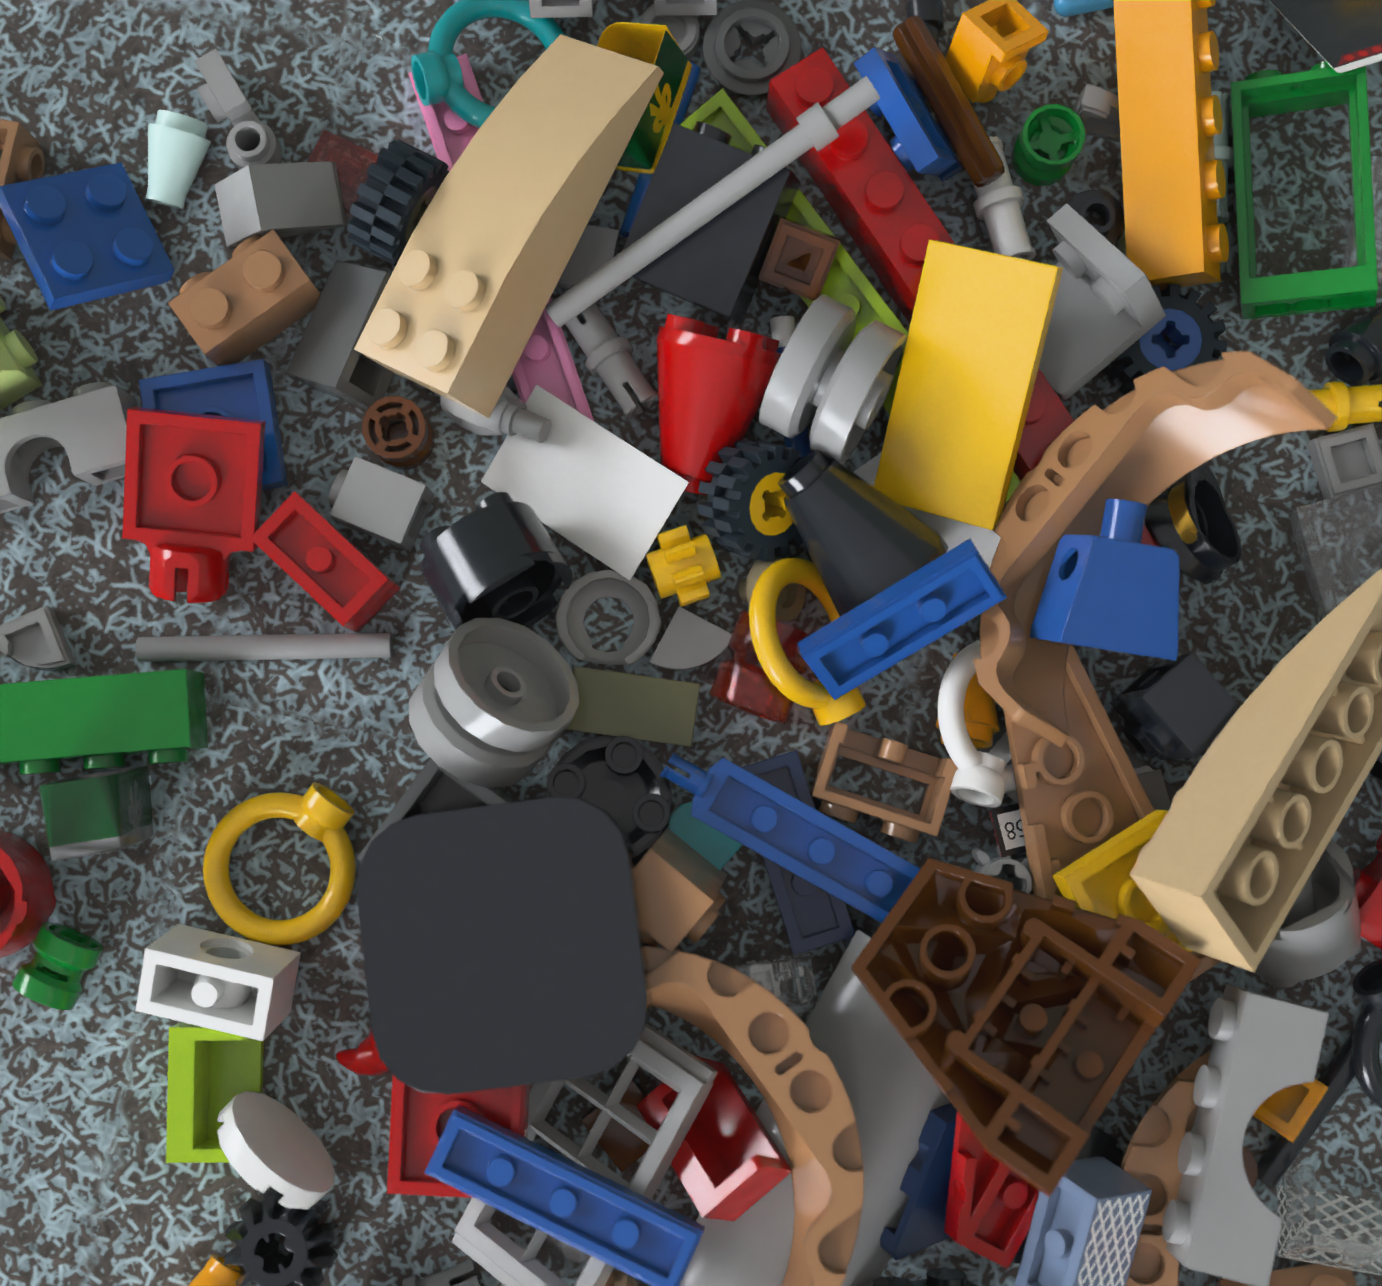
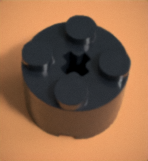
M498 492L487 496L478 504L474 512L461 518L451 526H440L431 530L424 536L419 545L424 554L421 565L422 575L455 630L458 626L475 618H502L529 628L544 618L558 604L553 593L561 582L569 589L573 579L571 568L534 510L525 503L513 501L507 492Z

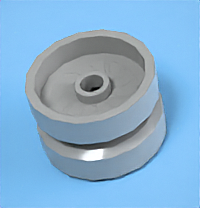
M822 294L812 303L801 318L774 369L760 408L759 423L792 439L802 433L813 420L810 430L811 449L814 451L819 450L822 455L830 459L834 458L839 463L844 464L852 455L866 430L873 423L886 399L905 350L907 336L875 320L865 326L853 340L856 328L855 311L851 307Z
M475 618L457 627L435 663L431 665L409 699V723L422 749L439 767L462 781L487 788L512 786L532 772L543 758L549 744L556 741L572 721L579 706L578 683L567 661L546 639L532 630L502 618Z

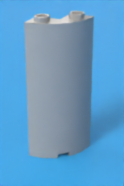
M858 929L805 1023L809 1028V1036L813 1044L828 1054L842 1080L852 1106L861 1143L864 1169L863 1207L857 1239L842 1286H872L873 1279L881 1276L891 1256L880 1247V1237L884 1227L898 1228L909 1200V1196L899 1188L908 1165L913 1161L918 1152L919 1137L930 1110L951 1103L851 970L852 964L872 938ZM763 1099L756 1114L789 1165L782 1136L765 1099ZM791 1173L734 1222L702 1218L699 1214L696 1222L705 1226L704 1232L679 1286L782 1285L789 1261L794 1227V1193Z

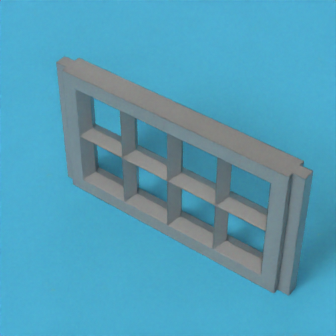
M647 1024L637 1045L626 1056L629 1060L609 1096L584 1078L534 1084L529 1092L528 1139L533 1141L536 1134H538L572 1161L652 1199L714 1085L712 1082L718 1071ZM639 1066L678 1092L658 1131L619 1104ZM564 1083L601 1109L582 1147H579L544 1121ZM611 1117L650 1145L630 1183L591 1155ZM476 1198L470 1200L454 1230L456 1234L451 1241L454 1245L505 1286H569L535 1259L548 1234L537 1229L526 1250H524L489 1222L496 1208ZM590 1255L574 1286H605L614 1267Z

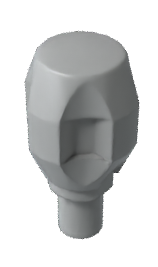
M507 385L490 418H486L443 396L440 397L442 410L460 427L478 435H503L505 433L513 436L518 433L538 443H543L551 430V420L527 410V405L521 402Z

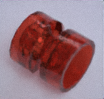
M741 611L728 643L734 652V657L730 660L721 661L709 696L756 716L785 725L794 702L784 696L773 685L763 668L756 666L759 660L750 633L749 612ZM776 620L778 637L786 657L800 675H804L808 664L801 656L797 643L809 636V634Z

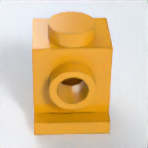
M988 0L962 13L945 60L967 98L973 103L989 102L995 98L998 90L1000 92L1007 91L1020 80L1027 68L1025 58L1029 49L1044 42L1049 30L1017 0Z

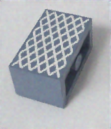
M1096 1156L1074 1160L1050 1197L1039 1191L1014 1286H1126L1152 1189L1104 1157Z

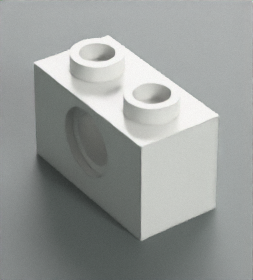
M177 924L145 948L136 1011L264 1041L291 1012L301 952Z

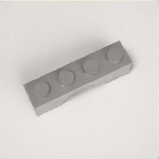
M1228 984L1225 986L1223 998H1218L1214 1002L1208 1022L1209 1036L1213 1038L1208 1065H1202L1199 1068L1193 1087V1100L1195 1105L1198 1106L1192 1133L1187 1132L1182 1138L1178 1152V1169L1183 1174L1177 1200H1171L1168 1203L1162 1226L1163 1238L1167 1242L1166 1250L1185 1268L1252 1286H1269L1283 1219L1262 1203L1247 1179L1242 1155L1244 1135L1254 1112L1268 1097L1291 1085L1314 1082L1329 1013L1301 1003Z

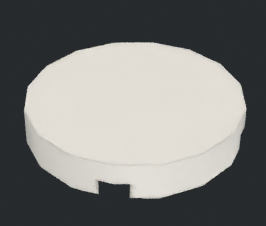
M245 1091L236 1095L221 1110L217 1119L219 1122H224L217 1130L220 1146L233 1168L255 1190L258 1189L264 1193L271 1186L277 1192L284 1194L278 1201L281 1203L280 1205L287 1208L308 1209L316 1204L333 1187L335 1171L330 1155L318 1136L284 1104L265 1094Z

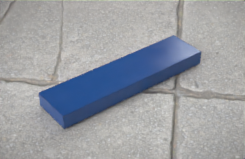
M460 1105L453 1110L424 1172L651 1286L680 1285L704 1232V1225Z

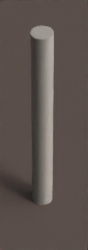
M389 632L138 637L135 652L138 662L392 658L393 634Z

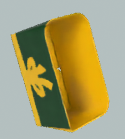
M616 22L609 25L602 32L597 46L656 65L664 74L615 170L654 174L672 129L692 64L684 55L666 25Z

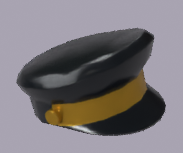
M1206 463L1189 472L1184 482L1175 487H1168L1147 506L1145 526L1159 547L1177 551L1179 555V571L1185 576L1203 584L1215 583L1221 578L1224 569L1239 562L1242 555L1241 541L1236 526L1226 509L1219 484Z

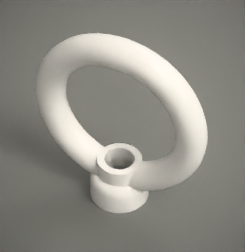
M980 640L963 648L953 658L944 674L938 696V722L945 748L958 767L950 787L951 793L957 798L974 805L999 807L1001 806L1004 793L1016 790L1012 764L1006 765L1002 759L995 755L977 751L968 734L964 716V701L967 687L971 678L976 673L974 658H981Z

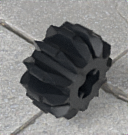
M272 1187L263 1193L262 1203L252 1198L248 1199L239 1208L242 1221H234L227 1227L225 1237L237 1246L224 1256L225 1261L223 1265L232 1267L243 1266L245 1270L238 1277L236 1286H249L253 1281L260 1286H321L325 1280L322 1269L331 1268L338 1257V1252L327 1245V1243L334 1240L338 1235L339 1225L333 1223L319 1225L317 1221L328 1208L326 1201H318L310 1210L287 1208L278 1202L284 1195ZM276 1234L286 1237L284 1248L290 1251L287 1256L277 1253L279 1242L273 1239Z

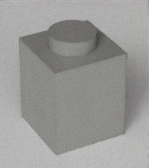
M355 456L349 470L341 469L332 484L329 493V504H332L333 508L330 516L342 525L411 552L435 495L423 483Z

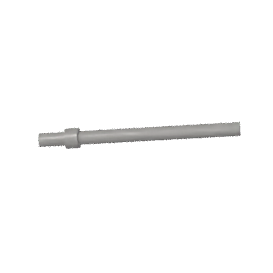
M865 76L822 108L818 102L796 117L799 123L797 126L546 305L545 309L553 322L559 328L812 147H815L818 152L837 139L839 134L836 130L881 99L868 77Z

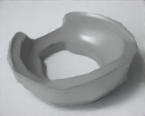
M613 570L590 572L573 581L569 589H566L562 594L555 614L558 638L568 652L580 661L606 665L625 664L629 666L642 658L655 642L661 625L657 601L649 587L634 577L629 581ZM612 597L620 599L628 605L633 613L634 624L632 632L625 640L623 649L620 651L603 652L595 650L585 630L584 619L586 611L592 603L601 598Z

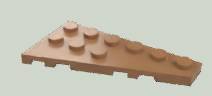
M1069 644L1065 669V707L1070 737L1062 747L1019 724L1003 709L1033 895L1053 900L1054 895L1063 897L1052 875L1155 811L1073 644ZM1196 951L1190 952L1202 960L1190 981L1220 963L1221 960Z

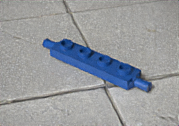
M673 752L667 762L687 773L689 777H685L668 766H665L660 774V777H664L694 794L690 816L880 923L885 920L920 871V868L725 758H721L705 771Z

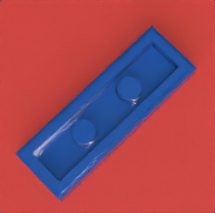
M970 538L807 636L797 644L803 659L832 698L836 700L1003 601L1007 596Z

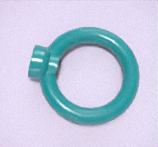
M459 0L451 5L438 19L431 32L428 52L413 54L411 58L413 81L422 104L430 106L445 102L461 119L480 128L496 107L478 100L464 87L462 70L456 55L453 53L455 42L459 34L467 26L478 20L504 18L517 22L529 29L540 40L546 50L560 34L566 35L553 18H530L529 0Z

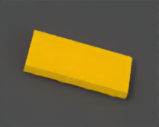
M929 240L874 483L876 489L899 505L993 531L1004 509L1064 267L952 243Z

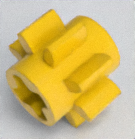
M686 525L657 534L656 538L660 549L649 552L645 556L660 599L676 594L680 607L709 598L710 592L706 583L720 579L721 574L707 534L690 538Z

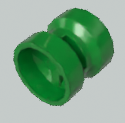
M1046 104L1035 109L1030 114L1012 149V164L1016 173L1025 182L1036 186H1049L1059 182L1068 173L1085 142V127L1080 116L1071 108L1060 104ZM1037 151H1040L1043 155H1046L1048 158L1041 157L1037 153Z
M45 922L41 925L34 939L35 954L31 961L21 964L12 982V986L23 996L37 1003L59 1010H71L75 1007L82 993L80 980L86 970L95 968L103 952V946L95 939L73 928L58 923Z

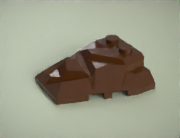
M928 858L854 961L851 970L902 1039L909 1045L943 1094L949 1099L973 1131V1134L986 1152L1050 1197L1089 1138V1132L1156 1028L1172 1009L1202 960L1141 920L1121 914L1116 919L1076 908V901L1057 895H1054L1053 900L1013 889V882Z

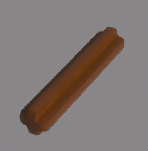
M920 16L908 18L905 22L898 24L892 31L895 43L973 184L978 188L987 186L1004 174L1005 167L1003 161L924 20Z

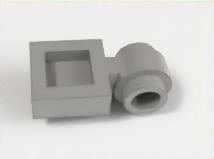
M217 49L194 60L207 82L197 88L209 111L217 123L229 118L234 126L227 136L226 149L237 168L240 170L250 164L280 163L282 148L279 140L272 129L259 120Z

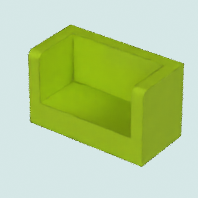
M185 1022L169 1027L166 1163H230L220 1146L217 1132L224 1122H219L217 1119L221 1110L236 1095L245 1091L263 1094L264 1041Z

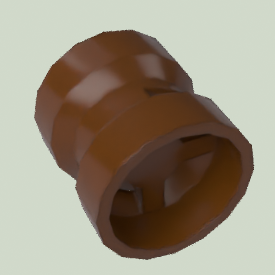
M387 396L375 401L366 411L362 421L363 437L367 446L387 466L397 470H411L422 465L430 457L435 445L434 431L429 420L413 401L401 396Z

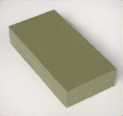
M574 666L573 675L578 683L579 706L572 721L565 728L566 730L616 737L627 736L635 740L692 747L700 684Z

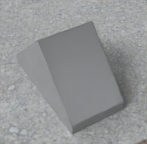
M333 161L250 164L215 184L226 246L229 248L237 247L244 240L252 236H264L273 229L281 239L347 226L337 167Z

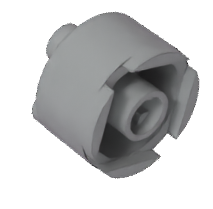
M1330 840L1254 972L1261 975L1269 985L1278 988H1288L1296 985L1301 980L1325 975L1338 968L1349 957L1354 956L1361 947V921L1353 867L1347 854L1333 840Z

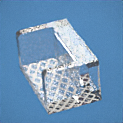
M1298 1164L1286 1171L1277 1184V1215L1283 1219L1278 1241V1257L1382 1276V1193L1315 1181V1168L1310 1165Z

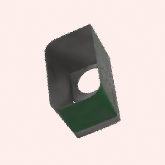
M148 765L135 769L131 767L74 776L39 785L51 860L53 861L119 851L153 836Z

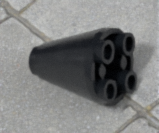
M815 450L799 460L778 482L780 488L786 493L784 503L840 617L937 559L948 550L946 541L935 529L834 458L826 460L819 450Z

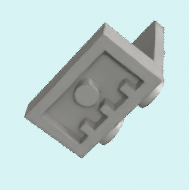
M1066 203L1047 220L1059 242L1052 250L1059 261L1054 266L1064 268L1039 364V369L1062 400L1069 399L1166 316L1146 274Z

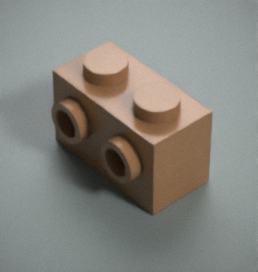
M273 229L264 236L256 235L244 240L234 249L232 258L213 272H202L190 278L181 287L180 295L168 302V304L202 352L217 366L239 363L315 309L321 294Z
M669 826L633 869L642 940L649 946L657 947L660 943L672 953L684 937L695 944L720 913L718 910L726 900L719 891L728 874L722 869L718 870L671 831Z

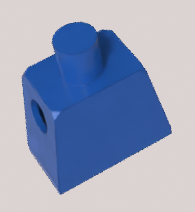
M1106 499L1100 536L1065 534L1061 538L1031 626L1029 638L1177 660L1179 555L1174 549L1141 544L1147 504L1120 499Z

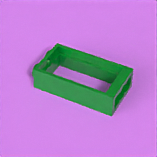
M1323 61L1311 67L1310 71L1283 74L1279 70H1261L1249 74L1243 81L1230 82L1240 296L1243 319H1260L1375 307L1378 279L1366 66L1338 73L1326 61ZM1348 104L1356 266L1257 277L1249 118Z

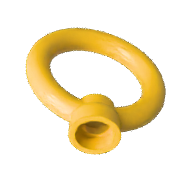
M802 558L781 559L771 564L762 572L751 595L749 624L754 649L766 675L784 696L801 706L812 708L820 726L832 724L862 710L866 706L865 700L858 687L834 700L819 679L811 682L796 671L786 657L778 637L776 627L777 600L780 592L786 585L791 583L800 584L809 589L818 598L831 622L840 616L813 562Z
M314 782L303 796L283 792L266 793L249 798L232 808L213 830L203 859L205 889L219 917L238 934L252 941L267 945L301 943L318 936L328 929L346 908L355 883L356 861L354 849L344 829L345 825L355 814L351 805L333 790ZM287 818L294 820L301 830L324 844L329 857L330 878L324 895L311 910L292 919L274 920L254 913L239 899L231 883L229 864L235 843L248 828L266 819Z

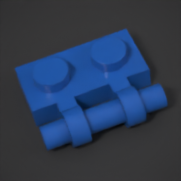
M873 47L855 61L854 65L861 77H868L881 98L869 108L878 117L884 115L894 131L895 136L890 139V143L901 163L909 171L916 169L918 173L938 176L941 182L959 173L962 170V166L952 151L953 146L942 126L936 124L924 102L927 99L916 79L908 76L896 55Z

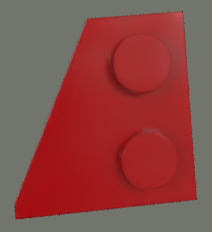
M957 1111L944 1231L956 1243L1008 1269L1030 1229L1039 1190L988 1154Z

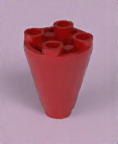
M667 314L665 327L659 326L657 335L660 464L689 482L684 491L707 495L698 492L700 481L711 483L713 478L705 469L710 461L723 463L717 452L725 446L735 448L734 442L744 438L763 401L774 369L782 355L777 353L779 340L734 328H729L727 339L723 340L718 338L720 330L718 326Z

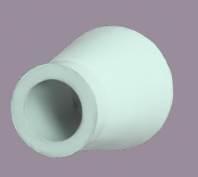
M166 110L157 111L155 124L148 123V188L146 200L183 210L186 196L211 145V142L206 139L208 124L183 114Z

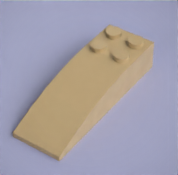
M560 34L518 79L485 120L443 180L410 236L354 350L393 373L486 418H490L664 72L656 65Z
M1382 568L1317 624L1276 665L1240 706L1198 762L1183 788L1175 794L1168 813L1150 842L1140 851L1137 863L1130 875L1184 948L1255 972L1382 751Z

